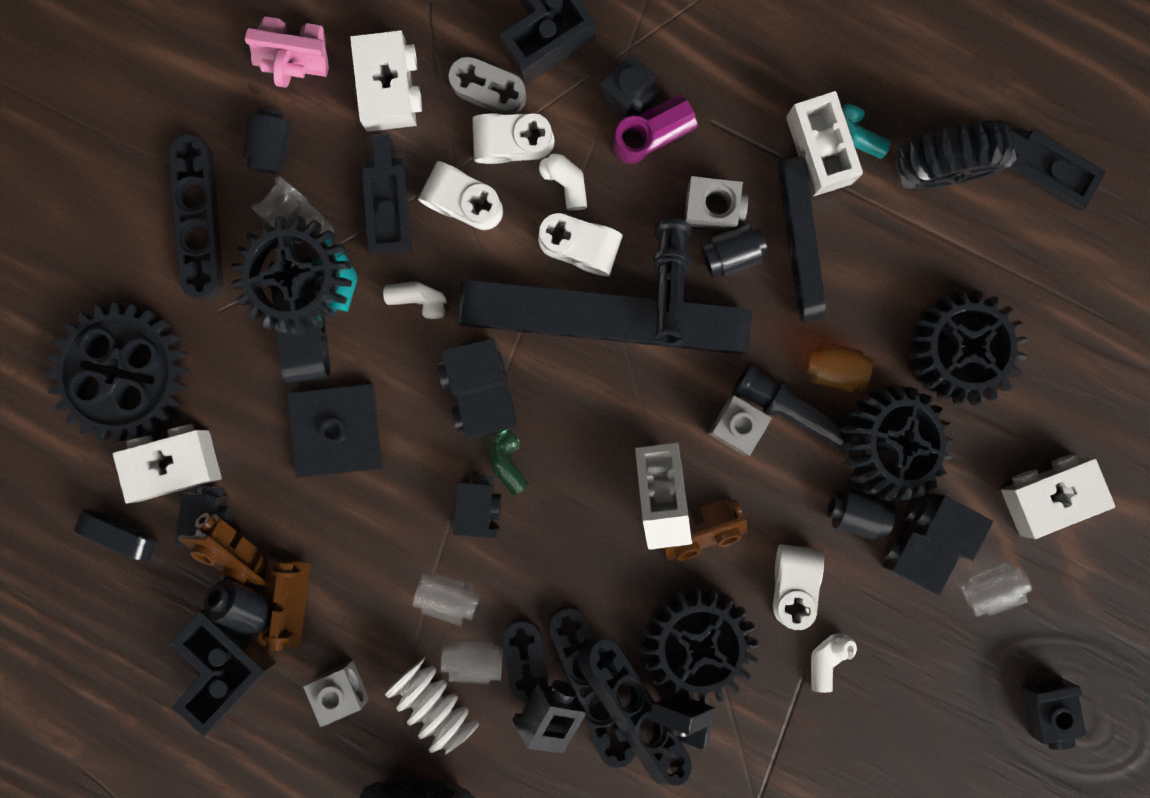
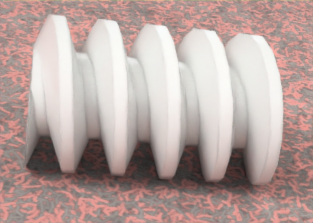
M424 657L390 685L385 696L390 698L401 694L402 699L396 710L400 712L412 708L413 712L407 721L408 725L410 726L422 721L424 726L418 734L419 739L433 735L435 739L428 750L430 753L444 749L446 755L464 742L478 728L479 723L476 720L463 723L469 712L465 706L452 710L458 696L455 693L441 696L447 686V682L443 679L433 683L430 682L436 673V668L430 666L420 670V666L425 659Z

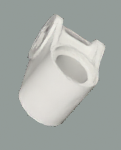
M481 114L473 117L474 161L477 163L499 164L510 161L540 160L547 157L554 148L555 139L551 125L540 114ZM539 129L542 137L538 138L537 145H530L528 137H531L532 130Z
M440 161L436 162L418 198L422 204L448 217H454L480 230H490L496 227L503 216V206L493 188ZM487 200L491 209L489 212L481 210L478 215L473 206L476 203L483 205Z
M555 213L545 218L540 225L538 242L540 249L547 256L575 265L584 271L608 277L610 276L623 235L607 226L588 223L566 214ZM556 228L563 229L564 237L566 238L562 239L559 245L551 243L552 235L549 234L554 233Z
M779 544L775 561L773 613L779 622L790 629L804 630L810 627L816 619L819 589L824 572L823 549ZM794 598H797V603L804 606L803 613H796L794 620H792V615L785 612V606L792 605Z

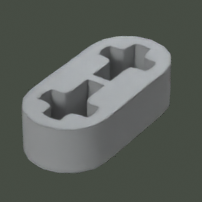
M471 57L460 58L450 68V85L454 93L461 99L504 115H515L524 107L526 102L525 86L516 75ZM470 70H474L476 79L484 83V87L470 83L467 88H463L462 81L458 76L460 74L467 75ZM508 85L513 86L514 94L518 98L516 100L509 98L506 104L501 103L499 93L491 90L494 87L505 91Z

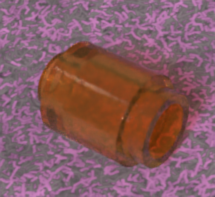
M822 341L818 349L811 348L805 372L811 374V382L848 392H853L855 389L864 391L870 380L873 359L864 356L863 351Z

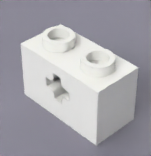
M402 30L351 36L359 117L366 131L417 126L415 112H422V101L419 86H412L411 71L417 70L414 44L407 45ZM387 75H393L394 77L390 82V88H384L382 85L386 83Z
M836 91L794 104L786 120L798 156H802L806 164L811 196L814 197L853 184L863 174Z
M193 424L167 430L169 438L153 442L152 436L127 441L126 450L113 453L125 503L141 502L221 480L222 477L210 432L208 430H194ZM168 456H172L173 464H169L167 468H162L161 461L166 460Z
M679 443L635 448L642 519L648 549L692 544Z
M1076 453L1052 461L1053 468L1040 474L1037 469H1033L1012 477L1014 484L1002 488L1001 491L1019 536L1037 539L1115 508L1096 459L1078 458ZM1056 487H1059L1061 493L1056 494L1055 501H1052L1050 495L1057 492Z

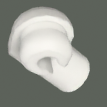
M551 154L549 158H544L540 162L539 172L545 180H556L564 186L567 210L578 211L586 209L587 201L582 170L562 154Z
M420 282L387 284L384 287L383 296L387 305L417 303L423 305L422 315L425 318L439 319L445 315L444 304L447 301L440 291Z
M841 633L830 635L813 650L811 655L812 691L824 693L833 691V667L843 660H851L856 654L857 646L852 638Z

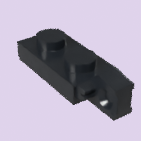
M1019 128L1016 133L1012 131L1017 144V159L1007 170L1078 211L1086 209L1106 173L1105 170L1035 129L1027 131Z
M389 134L372 135L374 159H365V168H362L368 253L370 255L413 252L407 169L404 165L403 156L394 157L393 139L390 138Z

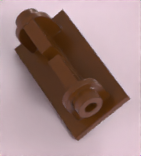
M728 498L699 508L704 523L696 525L692 512L689 511L688 517L692 544L664 547L667 561L677 558L678 561L688 560L699 555L703 548L717 544L719 547H725L741 540L742 535L747 533L746 516L736 519V517L742 516L738 500L729 502Z
M202 514L195 523L198 529L194 536L180 535L178 537L179 541L192 550L190 555L203 564L213 566L221 572L220 578L222 580L230 579L242 585H265L266 581L256 574L261 572L266 565L263 552L243 536H236L232 546H229L237 531L218 515Z
M268 558L264 596L272 606V615L267 626L259 632L258 644H265L266 649L279 651L284 650V647L301 648L311 563Z

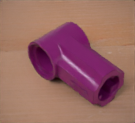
M679 94L638 116L626 117L619 123L613 138L612 148L615 156L620 161L628 164L642 161L647 154L695 130L698 127L695 113L688 100L682 94ZM629 132L640 135L644 145L639 148H630L623 142L622 136Z

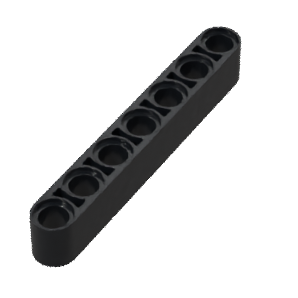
M461 281L456 324L476 328L730 354H749L753 311L743 308L684 302L683 342L677 346H663L655 341L657 299L481 281Z

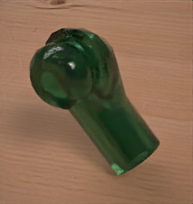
M505 430L501 435L496 434L490 442L492 470L509 492L515 496L524 491L529 482L513 463L511 455L512 452L520 448V440L512 430Z

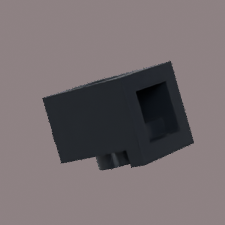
M629 53L602 82L600 99L622 119L638 116L659 96V92L653 88L656 75Z
M469 474L468 482L461 481L457 483L453 535L497 538L499 536L500 527L492 526V519H500L502 494H494V476Z
M198 485L197 492L182 493L175 545L187 547L178 540V537L180 535L194 536L198 529L195 523L204 513L209 515L216 514L230 526L232 509L230 506H227L228 496L223 495L224 488Z
M1064 678L1022 686L1031 736L1044 745L1048 744L1049 749L1066 750L1076 746L1075 739L1087 737L1079 696L1082 695L1080 686ZM1062 713L1063 722L1056 723V717Z
M554 680L551 686L537 684L522 714L515 713L512 721L527 749L563 754L587 712L571 685L561 680Z

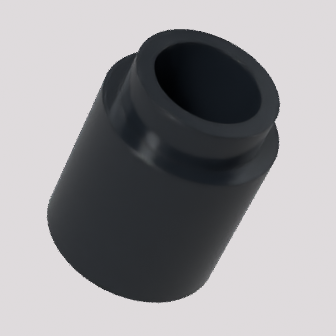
M257 109V115L248 116L243 158L247 159L246 169L263 174H281L282 165L287 163L291 123L283 119L282 112L271 109Z
M745 224L710 237L709 243L701 245V252L711 277L721 274L724 278L762 264V254L767 253V245L760 229L753 230L749 224Z
M844 487L839 494L834 493L828 504L827 516L832 518L833 528L874 540L877 537H888L895 522L896 509L895 506L887 504L885 500H879L875 495Z
M230 579L221 580L212 586L207 592L204 601L205 614L210 621L242 634L262 631L269 623L272 615V606L262 593Z

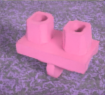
M264 17L257 30L247 29L245 41L250 46L252 65L260 66L262 72L274 73V83L276 86L287 88L291 76L304 78L305 74L327 77L329 63L325 49L326 38L321 25L306 23L301 27L299 36L287 35L286 24L280 19Z

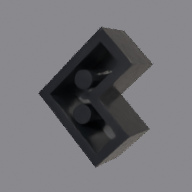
M519 0L529 15L500 33L502 50L526 85L596 39V22L581 0Z
M494 338L441 351L444 362L437 363V369L442 388H447L448 391L451 390V394L457 398L458 406L451 408L457 432L464 431L466 439H471L519 427L500 346Z
M925 493V496H921L918 499L912 498L903 513V519L906 522L899 536H892L885 547L883 557L886 558L883 568L940 596L959 557L971 561L975 559L994 521L945 495Z
M205 609L201 610L170 643L174 649L201 673V676L177 700L172 708L205 737L225 720L277 662L250 636L210 621L205 614Z

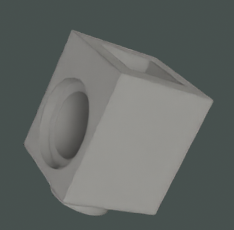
M691 176L687 186L684 220L694 228L729 231L736 228L739 220L745 221L748 209V195H741L743 182ZM710 196L723 198L727 204V212L723 214L710 212L706 206V199Z
M732 396L725 402L707 434L738 453L750 456L772 418L738 397Z
M353 660L313 677L303 686L320 727L361 710L369 700Z

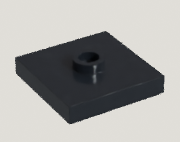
M375 385L288 393L296 478L383 469Z

